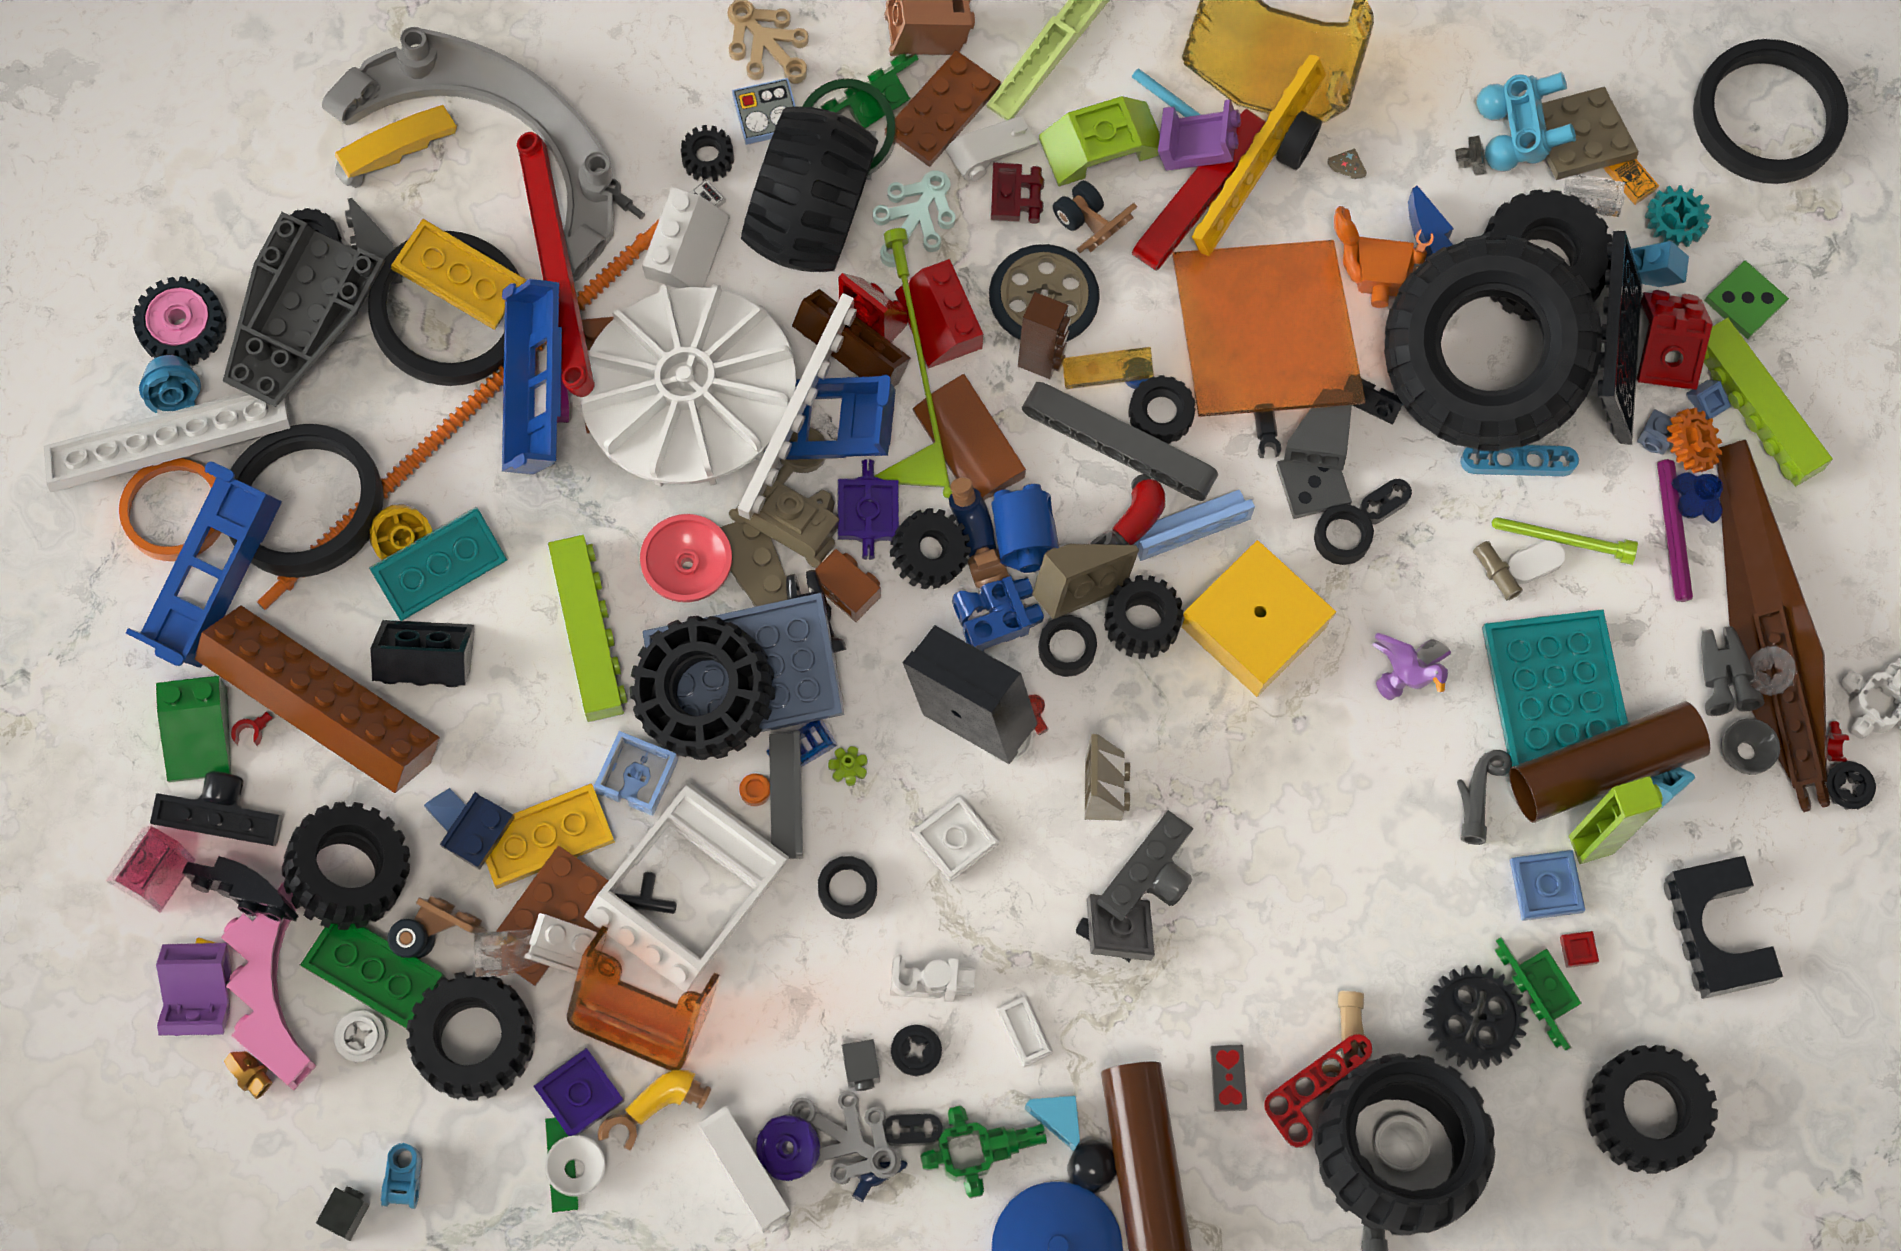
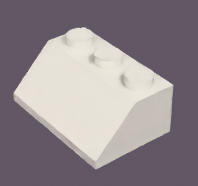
M671 187L642 264L645 278L675 288L704 287L730 216L700 195Z

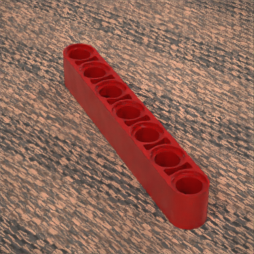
M1245 109L1240 114L1241 125L1236 129L1238 149H1234L1233 161L1198 166L1137 242L1132 251L1134 257L1155 271L1159 270L1211 203L1217 198L1224 187L1225 181L1231 177L1237 168L1240 158L1246 154L1253 143L1255 135L1260 132L1266 123L1265 120L1250 110Z

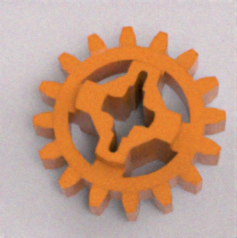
M1695 407L1677 412L1676 416L1670 418L1672 425L1667 426V430L1672 433V436L1667 438V441L1673 443V447L1670 449L1671 453L1677 455V463L1683 461L1684 469H1692L1693 473L1704 472L1714 468L1713 465L1720 462L1717 456L1722 454V451L1718 448V444H1721L1722 440L1716 437L1719 429L1714 428L1712 425V418L1705 419V411L1698 412Z

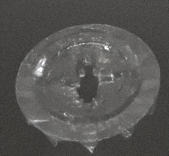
M1774 646L1766 647L1757 651L1750 659L1754 678L1749 683L1760 693L1769 696L1784 693L1785 689L1793 685L1794 676L1797 674L1795 660L1786 650ZM1775 662V667L1782 670L1783 673L1774 674L1771 680V677L1761 672V670L1771 669L1772 664Z

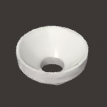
M583 1136L565 1137L555 1143L548 1152L545 1162L546 1176L554 1189L568 1196L585 1195L596 1188L603 1178L605 1172L604 1155L599 1146L589 1138ZM578 1160L582 1162L585 1171L581 1177L573 1179L567 1176L565 1166L569 1161Z

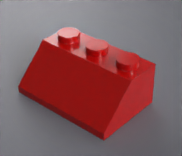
M950 259L925 267L908 280L923 357L928 369L982 349L984 334ZM902 285L895 291V295L898 302H900L907 311V323L912 332L904 289Z

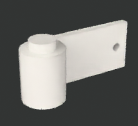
M1018 116L962 135L953 140L948 145L946 151L963 178L976 181L986 174V169L991 161L1035 147L1038 141L1023 118Z

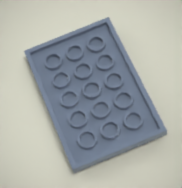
M822 593L714 616L721 618L725 622L737 625L756 640V643L768 656V664L773 668L775 678L772 680V686L775 688V700H770L768 708L772 712L768 720L763 719L759 726L762 729L761 732L845 715L825 600ZM668 626L642 631L645 648L652 643L653 640L650 637L658 630L663 633L669 629ZM713 660L701 661L691 666L683 674L678 685L677 697L680 707L686 713L693 716H702L715 710L723 702L728 691L729 679L726 669L720 663Z

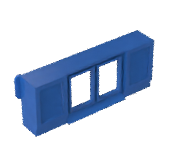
M529 279L517 288L515 283H511L502 292V299L505 300L502 472L534 475L556 462L557 417H561L562 327H558L559 282ZM547 341V370L535 376L536 348ZM546 383V411L534 417L535 389Z
M888 375L825 378L824 380L820 378L815 387L818 389L815 399L842 398L837 441H808L812 406L806 405L802 413L805 416V420L798 432L797 442H790L792 446L786 459L888 456L896 389L891 384V378ZM796 379V387L800 379Z
M208 462L204 472L217 478L142 631L139 632L128 628L125 633L154 647L157 657L175 666L187 663L199 668L202 667V664L195 660L201 634L225 616L260 543L263 542L282 503L281 500L234 479L235 474L233 471L214 462ZM210 528L237 539L223 570L196 558ZM192 566L218 578L204 609L177 597Z

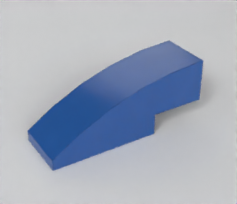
M1418 185L1415 186L1408 200L1409 218L1414 237L1417 231L1422 229L1419 235L1420 242H1428L1431 232L1433 233V242L1426 246L1425 249L1427 251V258L1441 248L1453 245L1449 238L1454 228Z

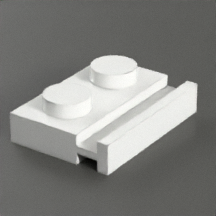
M539 913L529 942L531 946L524 958L584 977L585 972L583 971L586 963H589L598 932Z

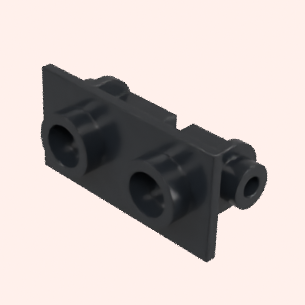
M1351 375L1343 392L1353 394L1352 406L1393 425L1403 406L1399 397L1383 388L1377 391L1375 390V384L1360 378L1359 375L1357 377Z

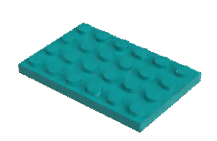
M1604 609L1486 623L1483 625L1482 630L1506 750L1510 755L1512 767L1628 723Z

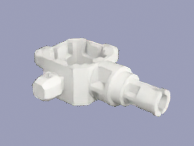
M1901 658L1897 659L1896 662L1890 663L1884 672L1874 673L1866 682L1860 674L1849 671L1842 679L1841 684L1850 693H1856L1849 703L1850 714L1856 718L1851 727V733L1857 738L1863 739L1871 731L1875 733L1888 732L1896 724L1901 729ZM1881 687L1883 689L1881 692L1886 696L1895 697L1893 702L1897 706L1890 717L1886 716L1882 719L1879 717L1881 713L1874 708L1869 709L1866 707L1869 703L1865 699L1872 688L1877 689Z

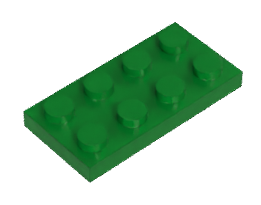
M331 923L329 928L325 927L300 964L302 968L407 1029L408 1020H413L414 1013L411 1010L415 1003L421 1004L425 998L422 993L428 987L434 990L439 986L437 981L444 978L443 973L415 957L404 958L396 955L390 949L387 940L364 927L357 929L355 924H351L348 930H338V924Z

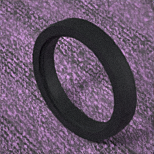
M1777 39L1751 40L1740 43L1723 52L1702 76L1693 104L1694 125L1700 141L1708 153L1721 166L1735 175L1754 182L1767 184L1797 181L1821 168L1839 147L1846 131L1849 116L1845 90L1831 67L1808 49ZM1751 64H1773L1794 71L1813 86L1823 102L1826 113V129L1822 141L1808 153L1791 159H1767L1745 151L1726 135L1717 119L1714 99L1719 82L1732 71Z
M445 231L519 275L512 262L489 242L470 234ZM407 241L390 252L384 259L385 263L370 289L368 297V315L371 329L378 346L385 356L406 374L426 383L443 386H458L477 382L499 370L498 368L504 365V333L499 341L486 353L474 359L457 363L438 362L422 357L409 349L398 338L388 318L386 301L390 288L399 273L391 269V265Z
M320 424L290 426V429L271 433L257 440L240 455L230 470L235 474L234 479L252 486L258 475L277 459L296 451L321 449L343 456L356 467L359 474L361 494L358 507L350 522L337 536L319 547L301 552H280L260 544L251 561L259 569L283 577L298 578L318 575L342 565L357 554L369 541V530L373 519L383 508L384 494L382 481L375 462L369 453L353 437L339 429ZM229 536L231 542L235 546L237 539H234Z

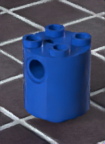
M1028 484L1023 487V490L1013 492L1010 490H1000L994 493L992 510L1000 563L1023 573L1039 571L1045 553L1052 548H1059L1055 520L1052 514L1051 495L1047 491H1043L1040 484Z

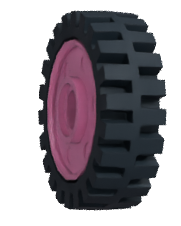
M180 276L179 281H176L174 277H169L166 284L160 280L156 282V289H153L151 286L146 289V297L141 294L138 299L140 306L135 305L134 307L136 316H133V324L135 326L133 328L140 344L154 358L174 355L184 359L186 362H190L191 365L198 364L197 358L201 357L203 361L209 358V351L214 353L218 349L216 343H222L224 339L222 333H226V316L219 299L206 284H200L194 278H191L189 281L187 277ZM185 319L183 323L174 325L177 320Z

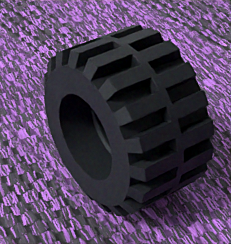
M1137 575L1134 582L1128 578L1123 581L1122 587L1118 584L1114 589L1113 595L1109 597L1104 617L1105 631H1109L1107 637L1110 642L1116 641L1115 648L1119 651L1123 648L1126 649V655L1132 657L1133 653L1139 654L1138 659H1145L1146 654L1149 653L1151 658L1157 657L1160 650L1163 653L1169 650L1170 644H1174L1179 634L1184 609H1181V598L1175 597L1177 591L1173 587L1170 589L1166 588L1168 582L1161 579L1160 583L1154 581L1156 576L1149 575L1148 580H1143L1142 575ZM1146 605L1153 608L1159 614L1161 623L1151 629H1141L1134 626L1128 620L1126 612L1134 606Z

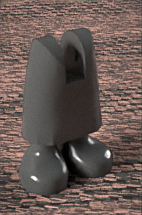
M1733 626L1723 628L1726 649L1719 651L1713 630L1702 631L1701 650L1705 686L1714 688L1713 695L1705 703V711L1708 716H1720L1733 710L1735 703L1729 688L1732 685H1735V702L1739 711L1756 710L1765 704L1763 695L1751 687L1749 683L1754 678V673L1741 639Z

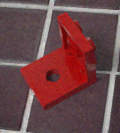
M1654 290L1652 293L1643 292L1641 304L1649 321L1637 381L1639 383L1697 390L1713 326L1702 299L1692 294H1682L1681 297L1672 296L1662 290ZM1676 350L1681 352V357L1678 361L1669 363L1665 360L1667 353Z

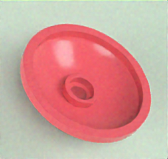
M680 514L661 521L647 534L641 547L640 565L646 582L656 593L676 602H695L714 594L724 584L732 566V551L726 534L717 524L699 515ZM685 562L693 563V566L689 569L682 567Z

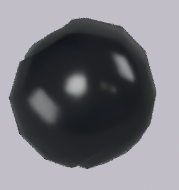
M1088 1140L1076 1147L1067 1164L1070 1182L1094 1194L1105 1191L1109 1188L1117 1174L1113 1150L1106 1143L1097 1140Z

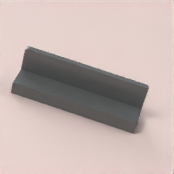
M793 730V733L769 734L771 844L789 856L788 859H803L800 730Z

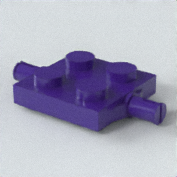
M867 459L861 461L862 477L838 479L837 517L839 518L837 532L838 540H857L862 542V559L867 560L869 549V560L875 558L874 542L891 541L895 535L894 532L899 527L898 480H882L874 477V460L869 459L867 470Z

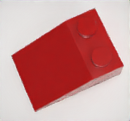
M845 273L838 277L839 299L842 293L854 298V309L857 310L856 317L890 342L907 326V311L900 302L896 300L892 302L884 295L883 290L877 284H869L861 277Z

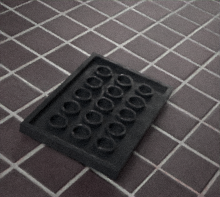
M1613 231V241L1607 244L1608 261H1611V270H1606L1605 284L1606 288H1609V297H1604L1603 311L1604 315H1607V324L1602 325V342L1606 344L1605 352H1600L1602 354L1600 370H1604L1603 380H1598V397L1602 398L1603 410H1607V421L1611 423L1612 434L1617 435L1620 444L1632 445L1643 284L1626 231Z

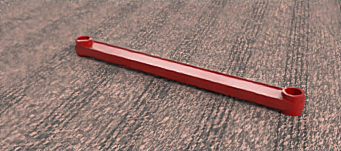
M526 132L518 138L517 148L543 280L559 282L558 327H562V381L570 393L577 397H585L593 391L595 382L593 380L548 149L540 136L534 132Z

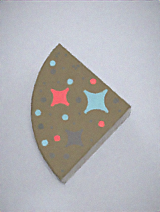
M1355 149L1328 159V165L1336 173L1339 172L1350 176L1352 179L1366 177L1367 172Z

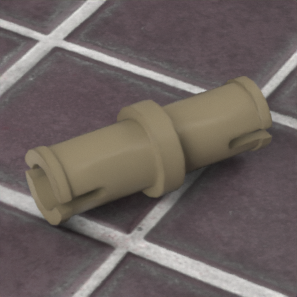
M1490 541L1483 542L1473 550V553L1486 569V576L1489 580L1495 582L1506 601L1512 600L1523 591L1522 587L1519 586L1508 570L1510 566L1506 561L1501 560Z

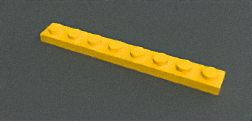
M1309 55L1304 64L1299 67L1297 75L1290 86L1284 90L1282 98L1275 109L1269 113L1266 123L1260 132L1255 135L1248 151L1240 158L1237 168L1231 177L1225 181L1224 187L1217 199L1211 203L1206 216L1196 226L1192 238L1200 253L1208 256L1211 255L1280 148L1294 119L1305 109L1325 78L1326 72L1320 57Z

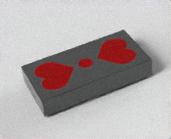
M1243 1045L1211 1046L1214 1112L1246 1111L1247 1095Z

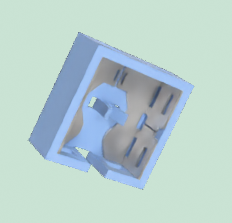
M619 731L594 785L595 792L619 803L621 798L628 800L630 807L653 816L678 762L677 754ZM642 776L646 777L645 782L641 781Z

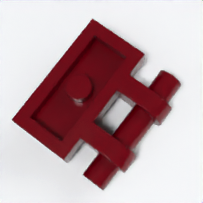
M993 163L991 220L1020 222V211H1026L1029 213L1028 221L1030 223L1036 224L1040 222V214L1043 212L1044 206L1041 200V190L1044 189L1041 167L1033 166L1030 168V175H1023L1022 164ZM1021 188H1028L1030 190L1029 198H1021Z

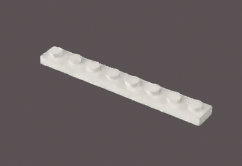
M842 293L738 506L739 515L751 520L754 513H760L766 499L762 495L767 485L773 486L779 473L776 467L780 459L785 460L790 452L792 443L789 440L793 432L798 433L804 423L805 416L802 413L806 405L812 406L818 393V389L815 387L819 379L824 380L829 372L831 363L828 360L832 352L837 353L842 345L844 336L841 333L845 325L851 326L856 316L857 310L854 309L853 297Z

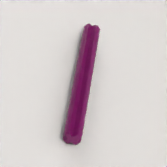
M1664 459L1657 463L1674 599L1678 602H1687L1692 600L1693 593L1676 466L1674 460Z

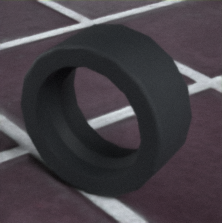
M1301 111L1294 119L1280 145L1276 157L1277 161L1297 170L1310 152L1321 129L1322 121Z
M1347 504L1332 506L1322 514L1316 525L1314 533L1316 549L1323 558L1334 564L1347 565L1355 563L1363 558L1373 541L1374 529L1371 519L1363 510L1356 506ZM1343 519L1356 524L1361 531V541L1358 546L1351 550H1342L1331 545L1326 536L1327 527L1331 522Z
M1072 615L1060 616L1049 621L1042 629L1038 644L1039 658L1043 665L1053 674L1063 677L1076 676L1086 671L1093 663L1097 649L1096 634L1091 625L1082 618ZM1072 630L1083 637L1086 649L1079 660L1066 663L1057 660L1052 655L1049 644L1056 632Z
M841 856L830 861L822 869L818 878V896L823 907L831 915L841 919H855L864 915L873 906L877 896V878L873 869L864 860L853 856ZM842 870L856 871L865 880V895L854 905L844 906L839 904L830 895L829 883L831 878Z

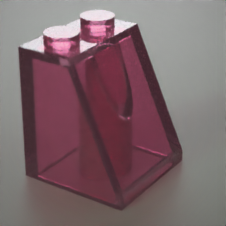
M153 826L143 827L106 881L161 913L185 877L182 872L186 863H194L196 859L179 841Z

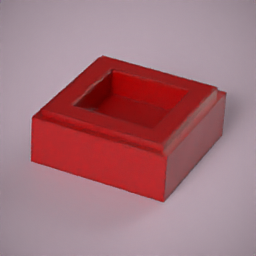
M1593 931L1566 934L1560 937L1566 968L1599 963Z

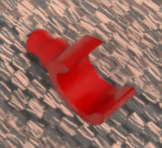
M266 711L255 720L242 719L237 721L231 729L233 741L238 746L240 732L245 728H253V742L258 746L262 740L261 730L273 718Z
M1837 721L1829 723L1830 730L1826 742V756L1828 761L1846 762L1847 758L1843 756L1844 740L1849 741V736L1842 734V730L1839 728L1840 724Z

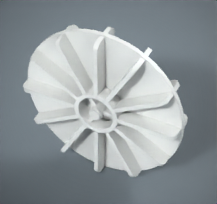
M713 284L711 288L686 287L667 290L666 285L660 286V293L636 302L623 312L616 309L612 313L614 319L604 328L591 349L588 350L595 385L589 395L580 397L585 423L599 448L614 464L628 472L654 481L656 486L661 487L664 483L684 485L709 481L710 485L717 484L716 479L738 471L755 459L759 461L762 459L764 451L767 449L796 389L794 357L783 331L761 305L757 306L746 298L724 291L718 284Z

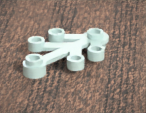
M930 171L924 175L922 182L905 186L898 182L890 184L887 195L888 199L894 203L901 202L904 197L922 195L918 202L893 208H888L885 205L876 206L873 210V221L878 225H886L889 221L907 217L901 228L906 229L908 239L920 222L924 236V248L929 252H936L941 246V237L934 230L928 207L934 200L939 212L938 224L941 228L950 229L955 225V213L949 209L945 196L950 190L949 177L941 171ZM938 181L941 184L939 186H933L931 182ZM893 190H899L901 191V194L893 195L891 192ZM880 212H883L887 216L884 218H879L876 215ZM948 216L952 220L950 222H944L942 218ZM929 239H935L937 243L935 245H930L927 243V241ZM884 244L880 251L882 263L887 267H896L894 255L887 252L891 248H887Z

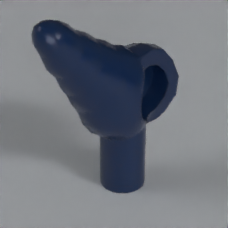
M901 1160V1166L897 1173L907 1167L908 1163ZM891 1161L880 1162L881 1168H887ZM873 1173L857 1176L860 1182L852 1197L863 1202L871 1187L881 1185L888 1179L878 1178Z

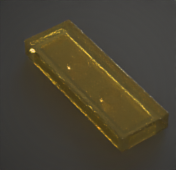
M1151 347L1065 358L1063 362L1066 389L1153 377Z

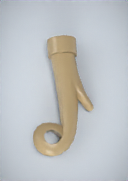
M1340 991L1338 994V1008H1340L1341 1042L1354 1034L1364 1035L1362 1024L1364 993ZM1355 1042L1351 1043L1352 1050L1346 1056L1343 1055L1341 1050V1057L1344 1059L1347 1068L1352 1066L1348 1059L1356 1054L1358 1055V1049L1364 1055L1363 1050L1366 1046L1363 1043L1361 1045H1357ZM1334 1065L1322 1066V1071L1325 1075L1331 1072L1337 1076L1341 1068ZM1333 1086L1332 1088H1330V1089H1329L1328 1091H1326L1325 1093L1330 1094V1092L1333 1090V1088H1334L1335 1086Z

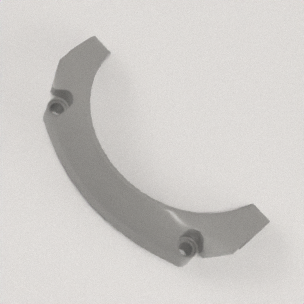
M409 27L400 35L402 49L393 47L364 60L359 69L357 67L350 68L325 95L322 101V108L345 125L354 124L372 112L388 105L420 97H462L500 108L520 119L540 136L554 155L561 169L567 189L568 205L564 236L574 282L578 281L597 260L613 236V194L605 190L611 183L613 175L609 157L583 118L554 88L528 68L492 49L437 31ZM414 44H420L419 46L411 47ZM597 168L604 169L601 172H594Z

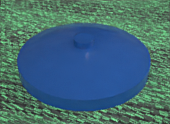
M1046 1182L1027 1188L1007 1204L995 1225L992 1237V1251H1123L1121 1232L1113 1213L1098 1196L1072 1183Z

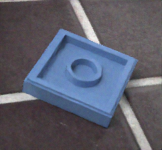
M1573 850L1510 859L1522 921L1585 912Z

